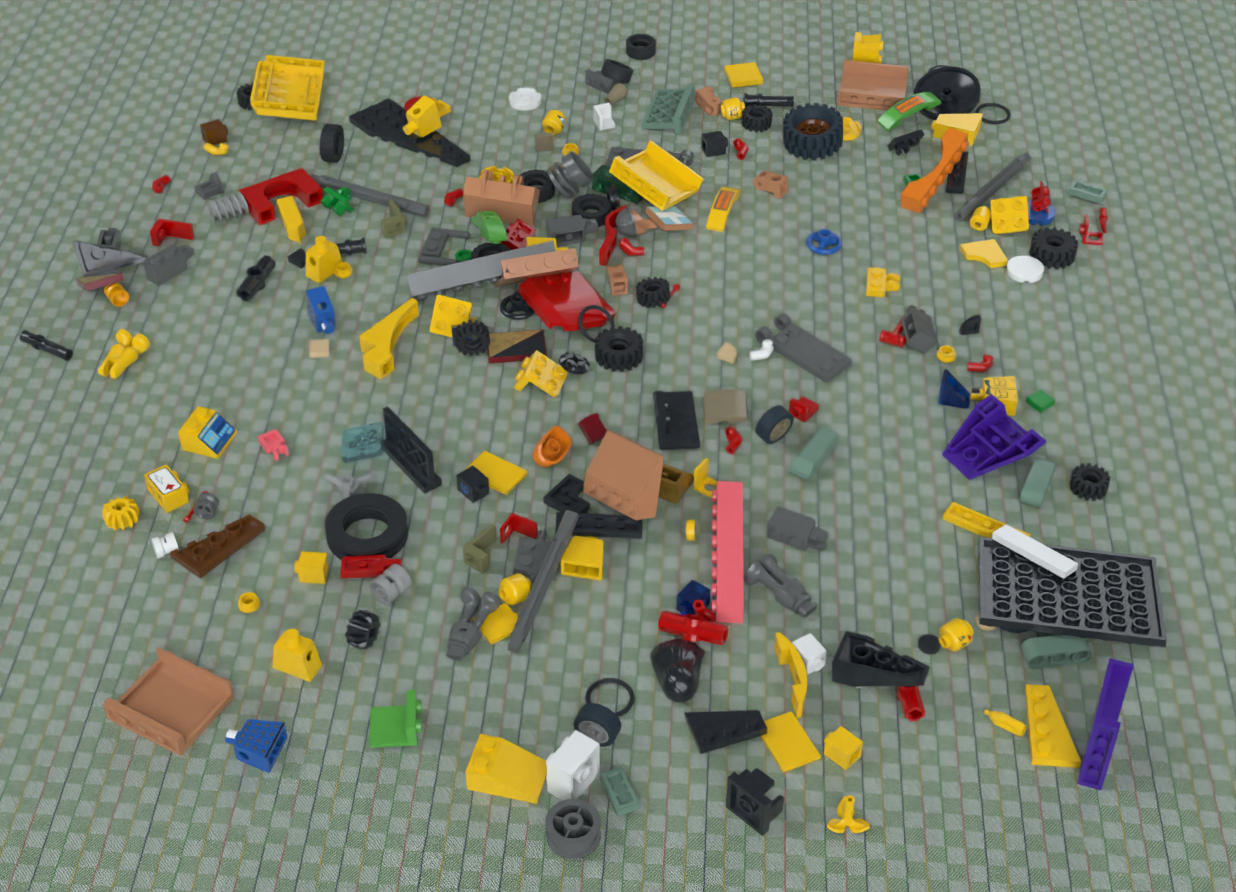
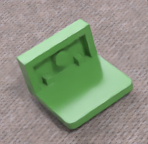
M406 690V706L373 707L370 710L369 744L371 747L417 745L418 733L422 732L421 718H418V714H422V701L417 699L416 690Z

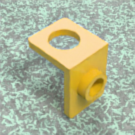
M705 458L694 470L693 489L712 498V491L706 490L705 486L711 484L717 490V481L708 477L709 459Z

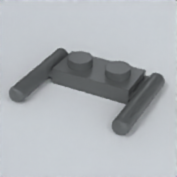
M432 227L421 250L418 262L443 266L458 263V260L440 258L447 243L448 236L468 239L470 238V233L468 231Z

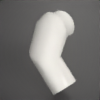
M763 340V346L760 350L749 351L750 361L768 358L774 350L772 340Z

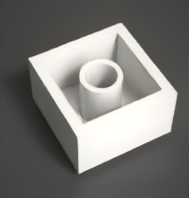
M577 730L570 737H566L561 747L555 753H551L546 760L547 791L562 801L578 799L600 774V744Z

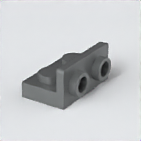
M589 69L585 71V84L607 94L615 84H623V82L604 75L601 71L597 70L594 72Z

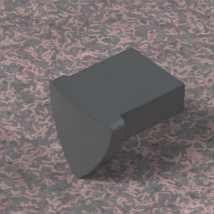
M217 172L212 173L208 181L194 186L195 192L203 200L223 193L221 180Z

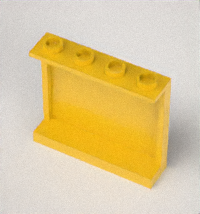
M651 140L646 150L625 160L620 156L615 157L609 170L612 175L661 211L698 193L704 178Z

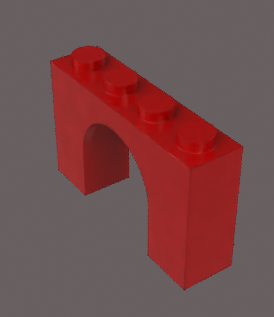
M303 168L239 190L247 202L248 213L259 226L276 220L274 205L269 201L273 197L292 195L299 198L307 208L320 204L323 199L322 188Z

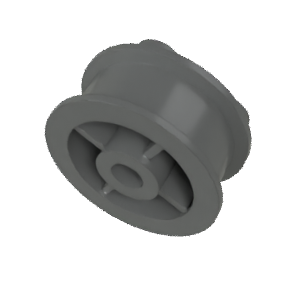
M567 799L555 804L547 813L545 821L546 840L550 849L557 855L570 859L584 858L599 845L601 839V818L599 812L592 804L580 799Z

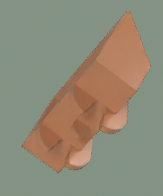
M484 170L482 179L466 176L463 193L465 217L472 218V216H476V211H495L502 223L515 224L516 220L520 219L529 226L534 227L540 190L535 187L523 186V176L515 175L513 184L505 183L506 176L503 175L500 177V182L493 181V173L489 170Z

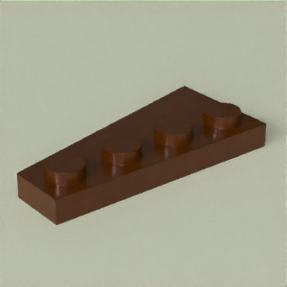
M249 514L226 525L225 529L220 532L213 531L207 534V538L199 542L194 540L180 551L177 549L171 551L170 556L171 559L194 575L202 578L265 530L264 523Z

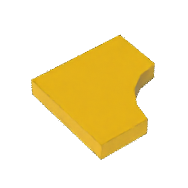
M995 239L960 244V251L966 260L980 261L989 268L1003 267L1008 264V259Z

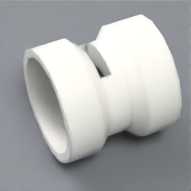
M173 532L166 534L162 538L155 537L151 539L157 559L164 557L165 554L175 549L179 551Z

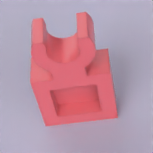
M276 429L257 436L258 443L267 454L273 452V458L276 461L279 460L278 454L280 453L285 454L286 457L289 456L285 440Z

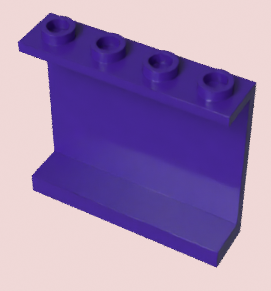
M1109 658L1077 784L1102 790L1120 730L1121 722H1118V718L1134 664Z

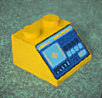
M200 406L196 407L178 431L182 450L216 459L220 458L237 434V429L216 410Z

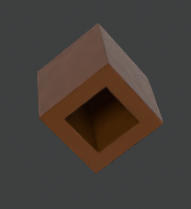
M220 119L200 124L202 139L205 143H210L214 146L227 142L226 135H228V129L226 125L222 124Z

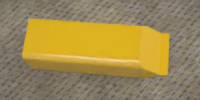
M289 196L277 199L278 212L288 238L301 244L302 239L306 236V230L294 197Z

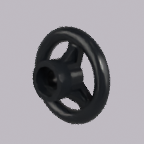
M519 292L507 296L500 303L501 313L510 319L522 320L531 317L535 313L532 308L526 305V301ZM511 301V305L505 309L506 304ZM515 311H523V312H526V313H523V314H513L512 312H515Z

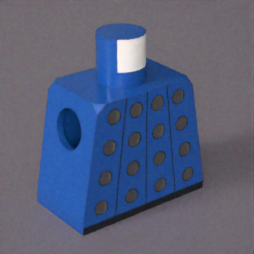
M325 286L306 290L308 316L316 332L332 333L335 330V313ZM319 303H320L322 309H319V308L317 307Z
M249 719L245 722L241 731L229 729L225 741L228 744L234 745L235 755L239 761L270 773L288 736L284 722Z

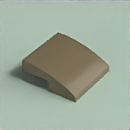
M725 389L704 393V412L707 425L727 420L729 426L748 421L746 391Z

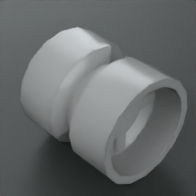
M392 564L383 572V575L381 574L373 579L369 587L373 596L380 603L389 605L398 597V594H402L411 587L412 581L403 567L398 564Z

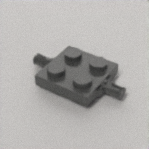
M542 530L538 531L537 540L519 538L513 575L516 573L522 574L529 578L532 584L552 543L546 541L547 532L545 530L543 531V536ZM559 564L552 578L553 581L557 579Z

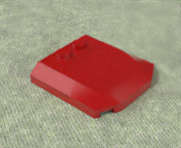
M578 271L531 277L519 285L518 292L548 329H553V326H561L563 331L580 330L578 324L579 314L582 309L590 305H598L605 308L612 318H615L616 312L585 276ZM590 309L583 315V328L604 326L609 318L600 310Z

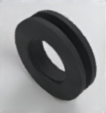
M363 493L347 497L333 506L326 516L325 533L328 547L341 560L342 557L368 555H385L386 558H392L402 550L408 539L406 512L400 503L386 495ZM363 519L380 520L388 526L383 533L373 538H354L346 533L350 525Z

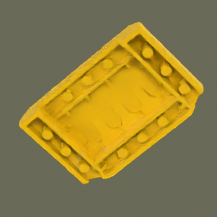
M267 55L264 61L260 60L257 63L250 98V105L256 114L317 121L325 60Z

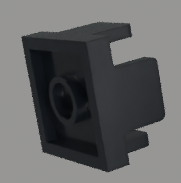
M759 768L754 769L752 772L745 769L739 775L733 772L728 777L726 808L762 836L769 831L770 822L783 811L784 797L778 795L772 801L764 795L774 786L775 781Z

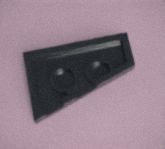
M759 710L684 712L685 720L700 754L768 734L767 726Z

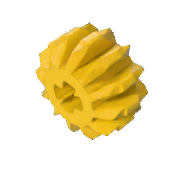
M118 496L117 499H109V503L104 504L102 518L108 528H113L115 531L122 528L124 531L126 527L132 528L133 523H138L140 511L134 499H128L127 496L119 498Z

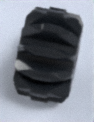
M367 610L354 612L352 619H349V624L346 626L347 632L345 637H347V643L358 649L366 650L368 647H372L374 640H377V635L380 633L379 627L381 623L379 622V617Z

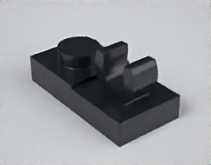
M920 129L893 138L887 147L889 151L895 150L898 156L903 153L901 149L906 154L910 150L909 146L914 147L918 145L925 134Z

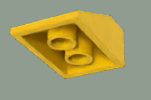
M480 734L465 771L467 789L537 804L547 777L546 760L504 738Z

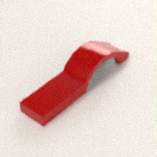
M625 205L606 216L605 240L599 250V265L607 266L617 246V230L614 228L617 227V215L625 209Z

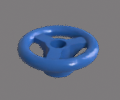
M821 229L807 237L806 245L814 253L829 255L841 249L842 240L830 230ZM813 239L819 242L818 248L813 246ZM837 244L834 248L825 249L829 245Z

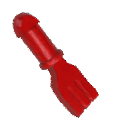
M1102 207L1099 209V222L1102 232L1107 233V210Z

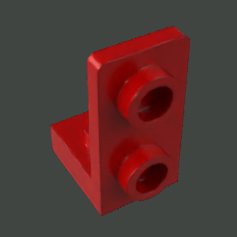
M158 218L150 230L152 246L159 247L167 236L188 240L195 238L191 223Z

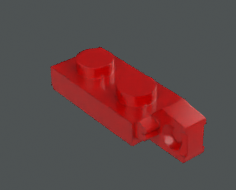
M385 555L342 557L341 579L377 577L381 574L383 575V572L392 564H398L403 567L402 559L386 558Z

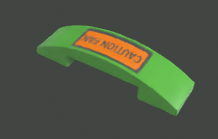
M931 92L914 94L886 111L878 119V123L889 132L900 126L902 119L923 108L930 110L940 105L941 101Z

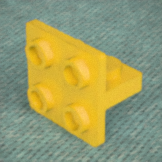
M437 295L429 331L452 337L451 326L461 325L464 321L467 324L468 320H472V323H474L477 319L471 316L473 303Z

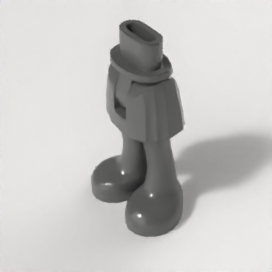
M772 554L763 556L760 563L756 561L750 566L744 576V581L748 585H754L761 581L774 593L776 601L795 614L800 613L804 618L816 610L817 606L811 602L812 598L808 595L801 582L797 578L789 579L778 567L777 559ZM769 574L775 576L782 584V586L776 580H774Z
M464 587L462 589L460 598L465 605V609L459 621L455 622L451 627L449 642L447 643L448 651L446 653L448 658L462 661L464 656L469 654L482 638L480 629L489 614L499 608L501 600L496 594L485 592L481 598L479 593L471 587ZM480 606L479 612L475 620L473 621V623H470L475 611Z

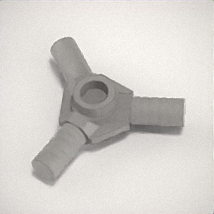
M371 472L357 478L350 475H345L341 478L330 473H326L324 476L325 481L335 484L339 492L343 494L342 500L353 495L360 485L374 480Z

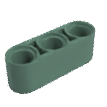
M1035 458L1019 502L1041 508L1052 481L1056 463Z
M1054 635L1036 637L1025 640L1021 645L1026 662L1032 669L1082 664L1089 661L1092 657V652L1086 638Z

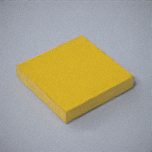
M755 62L724 65V72L732 88L763 84V77Z

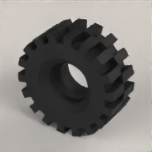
M1047 227L1045 230L1039 229L1032 236L1029 251L1030 257L1038 259L1043 266H1047V269H1051V267H1054V269H1059V267L1064 269L1066 265L1068 267L1071 266L1075 261L1078 248V240H1075L1076 237L1074 235L1071 236V232H1064V229L1056 230V227L1052 229Z
M613 326L610 327V330L606 328L603 330V333H598V337L595 338V360L600 367L604 365L606 370L611 368L612 372H616V370L624 372V369L630 371L632 366L636 368L638 363L641 364L643 359V338L640 333L637 334L636 330L631 331L629 327L623 329V326H618V329H615Z

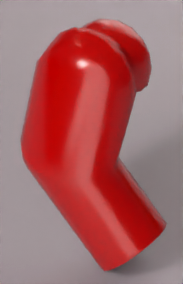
M737 138L733 141L735 150L738 151L737 158L743 160L749 148L745 142Z
M164 175L153 181L152 190L158 194L162 193L164 185L171 182L170 177Z
M460 188L446 193L444 203L447 206H453L456 199L463 197V190Z
M628 238L620 240L619 247L627 256L644 255V246L634 247Z
M984 355L981 362H968L967 371H987L994 364L993 356Z
M733 426L725 429L726 438L729 442L726 451L729 454H734L742 443V437Z
M702 600L694 601L693 608L696 615L703 616L707 621H716L715 614L705 607Z

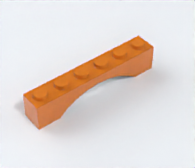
M948 128L941 138L942 158L939 164L928 175L910 182L901 193V207L920 213L923 208L928 206L930 198L935 196L938 187L943 185L947 174L952 172L954 164L958 163L962 153L967 151L969 147L967 133Z

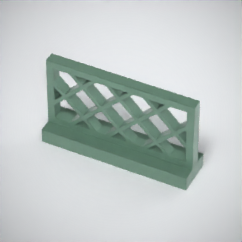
M687 84L685 89H656L642 122V129H675V134H682L696 99L694 84Z

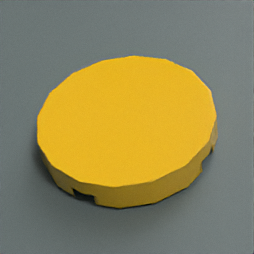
M843 117V140L849 141L858 138L861 134V124L857 120L856 122L852 121V118Z

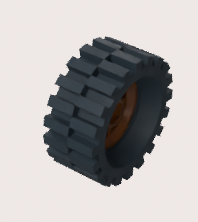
M806 103L805 107L798 105L797 110L792 108L790 113H786L783 119L785 149H788L790 154L794 153L796 158L802 156L803 160L808 158L816 160L817 157H820L822 160L825 159V155L833 156V151L837 153L839 147H842L843 117L840 116V112H835L834 107L828 108L827 104L819 106V103H814L811 106L810 103Z

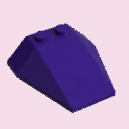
M990 394L974 407L943 451L942 456L968 480H971L1030 456L1042 447L1046 440L1033 429L1028 432L1007 415L1005 405L994 395Z

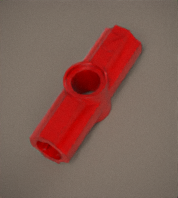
M664 610L661 612L658 620L659 631L680 635L686 641H705L723 646L728 637V625L707 621L703 616L696 614L682 615Z
M896 686V698L901 703L904 717L909 719L910 722L919 721V719L925 717V708L919 686Z

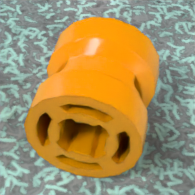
M119 282L105 286L104 294L114 306L121 307L129 301L128 292L123 289Z

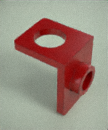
M1085 214L1083 224L1080 223L1079 226L1082 244L1103 245V234L1101 232L1088 231L1089 219L1088 214ZM1095 236L1098 240H1091L1089 237Z
M511 513L500 527V543L503 544L513 531L533 539L538 537L537 523L514 513Z

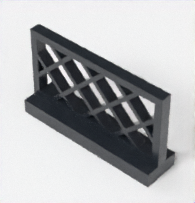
M388 406L383 408L386 439L380 441V448L424 494L441 486L442 479L434 472L433 452Z

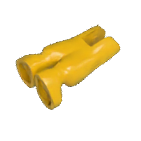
M119 329L115 334L118 344H114L98 369V374L104 377L110 374L111 379L117 380L124 370L139 358V354H142L150 347L148 338L143 334L137 333L132 337L127 330Z

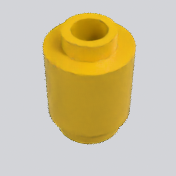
M985 206L975 209L970 219V225L974 230L983 231L987 228L991 219L990 209Z

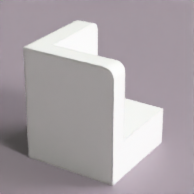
M610 103L593 106V120L600 131L615 128V123L611 118Z

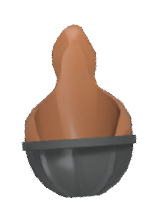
M628 204L625 205V209L616 218L617 229L625 236L636 237L645 233L647 229L659 227L651 218L643 219Z

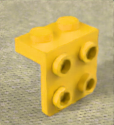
M1027 196L990 200L993 234L1016 233L1029 230V203Z
M536 350L530 358L526 357L521 363L522 369L518 371L514 378L517 381L513 388L520 392L530 381L552 397H556L562 388L568 372L562 366Z

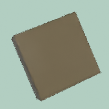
M552 133L535 134L536 152L553 150Z

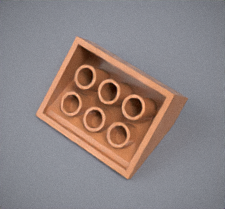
M608 430L586 471L583 493L634 520L654 518L657 511L664 456Z

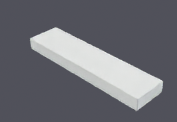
M1007 524L993 532V540L1063 579L1077 570L1078 563Z

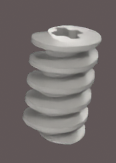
M240 192L236 193V197L234 194H231L229 198L227 196H224L222 200L217 198L216 203L213 200L209 201L208 209L213 223H215V217L222 221V215L229 219V213L236 217V211L240 215L243 214V209L247 213L249 212L247 202Z

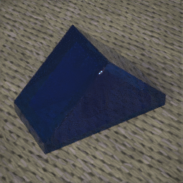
M945 369L943 371L938 404L963 409L969 408L970 393L948 369Z

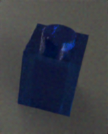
M692 579L677 594L676 610L682 615L696 614L693 608V603L696 600H702L707 608L710 605L711 589Z

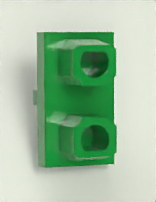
M329 187L324 189L326 195L321 200V203L325 208L330 209L332 207V210L338 216H341L345 211L350 214L354 211L349 206V200L352 199L349 188L342 187L337 189L336 192Z

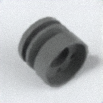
M573 151L562 157L563 165L556 162L554 167L552 166L547 169L548 175L555 187L568 199L572 198L574 193L579 192V186L586 187L594 180L588 166Z

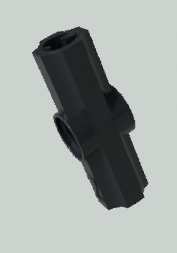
M264 255L255 266L247 269V277L236 290L237 296L242 301L248 302L258 290L265 288V280L276 266V262L270 256Z

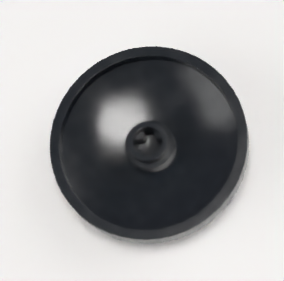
M953 66L937 68L926 73L920 78L914 88V94L931 92L941 101L940 105L930 110L925 108L919 110L922 115L932 120H937L939 114H969L978 105L981 97V88L977 77L964 68Z

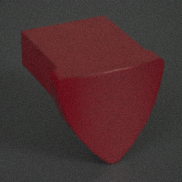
M598 413L585 417L577 424L589 445L603 439L607 432Z

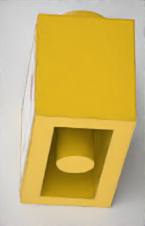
M167 464L144 474L147 490L166 513L189 503L187 494L190 491L187 484L181 482L175 470L172 471Z

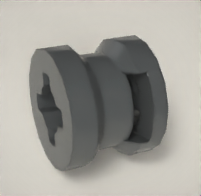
M202 493L198 498V503L194 506V513L202 519L208 520L213 518L214 510L219 505V499L211 493Z

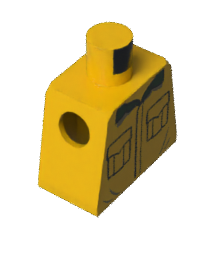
M1015 376L984 378L982 388H971L970 400L982 401L992 394L1005 405L1008 416H1015L1018 404Z

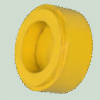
M688 519L686 521V540L696 541V520Z

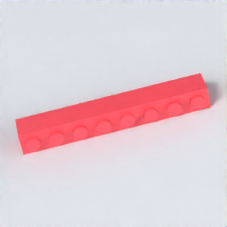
M717 481V490L712 491V502H716V505H712V517H716V520H712V533H716V535H712V548H716V551H712V564H716V567H712V580H716V583H712V596H716V600H712V613H716V622L743 623V483Z

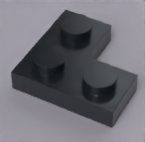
M568 474L543 497L544 504L559 512L569 510L575 513H586L590 509V503L578 497L584 490L585 481Z

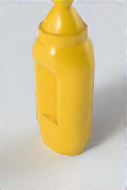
M988 709L984 711V714L988 715L996 726L1016 736H1024L1027 726L1023 722L1002 711H989Z

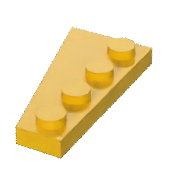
M1026 684L1024 691L1031 765L1080 768V757L1050 686Z

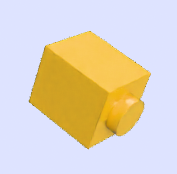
M301 551L299 560L295 561L294 566L295 573H298L299 582L326 583L329 572L327 553Z
M842 726L834 732H829L825 737L824 755L843 769L847 770L861 757L863 741Z

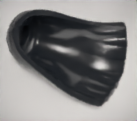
M674 639L659 643L650 653L652 666L660 687L667 698L673 702H687L694 697L698 690L701 663L706 652L696 643Z

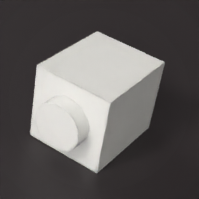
M811 633L792 642L804 662L807 675L814 671H819L825 666L827 651Z

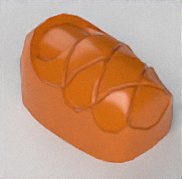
M560 426L552 427L534 447L532 456L535 463L540 467L547 468L560 462L571 447L572 441L570 436Z

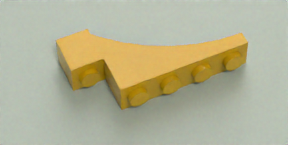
M411 298L359 336L361 351L365 353L362 356L366 372L382 380L395 370L392 355L393 349L403 330L419 316L417 300Z

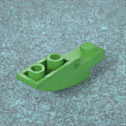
M476 211V216H472V223L477 228H481L480 236L484 237L486 241H490L491 244H501V241H507L504 225L495 211Z

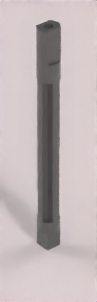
M1025 152L1007 165L954 213V218L960 221L984 203L1032 159L1029 153Z
M311 174V177L322 188L329 187L337 191V189L347 187L351 190V196L388 207V200L392 199L395 205H398L402 211L423 217L428 216L430 206L427 204L325 175Z
M566 510L510 635L508 650L518 654L523 642L527 638L579 519L578 513Z

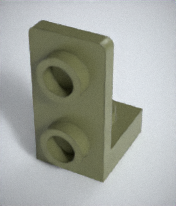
M392 199L388 200L391 217L381 219L382 234L385 238L405 233V225H407L405 215L400 213L399 206L395 205Z
M491 524L486 529H483L475 538L463 546L464 562L481 574L489 570L488 554L484 550L497 540L495 525Z

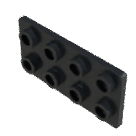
M655 391L653 393L659 449L700 448L693 392Z

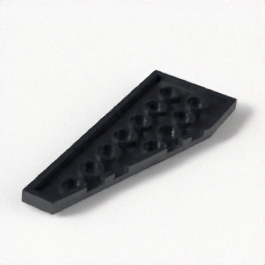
M390 98L349 116V122L370 137H381V140L384 142H395L398 147L415 153L423 152L429 158L432 156L440 158L441 162L455 167L471 161L470 155L437 131H433L424 137H419L414 133L407 135L403 131V127L408 124L406 112L403 107Z

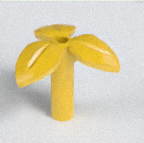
M848 795L841 799L837 807V814L841 819H831L827 823V828L835 833H844L846 826H849L852 833H860L868 830L870 824L860 818L853 819L855 814V798Z

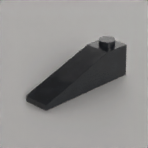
M846 631L832 661V682L854 687L924 686L930 666L908 655L901 656L893 652L892 647L888 645L883 647L875 643V639L867 635Z

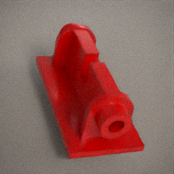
M1041 180L1040 186L1031 191L1032 210L1039 212L1045 209L1049 213V205H1051L1049 196L1051 194L1048 186H1044Z

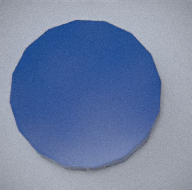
M1032 200L1028 201L1030 225H1036L1037 223L1040 226H1044L1054 220L1056 211L1052 205H1049V213L1045 209L1035 212L1032 210Z

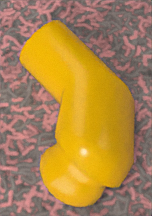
M205 143L203 149L212 155H225L228 153L229 148L226 143H220L219 147H215L210 143Z

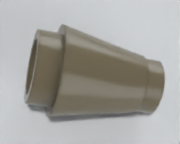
M615 84L604 98L605 103L613 105L624 99L628 93L627 88L623 84Z

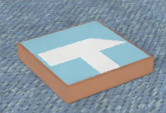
M656 206L646 207L645 213L663 231L693 229L694 223L676 206H672L664 211H661Z

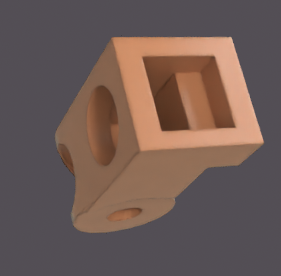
M708 86L696 90L695 103L708 115H719L721 99L715 97L713 94L714 89Z
M762 171L753 180L757 190L772 192L775 198L780 199L789 191L788 176Z
M622 264L606 266V276L611 296L628 294V277Z

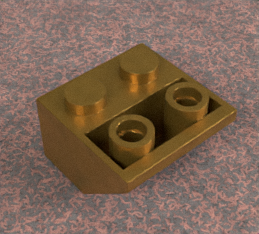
M663 463L658 497L678 504L694 482L693 474Z

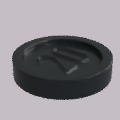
M925 634L918 640V648L925 654H936L941 648L938 637L935 635Z

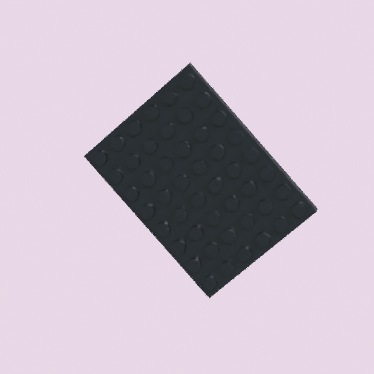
M979 537V625L1125 642L1127 644H1141L1151 647H1166L1167 636L1155 557L1045 545L1078 563L1077 570L1063 579L992 538Z

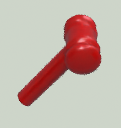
M901 320L893 332L883 329L880 333L879 341L903 348L906 343L905 335L901 336L903 331Z

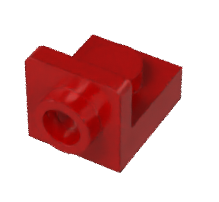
M804 396L799 400L792 398L789 401V412L794 418L804 423L819 410V404Z

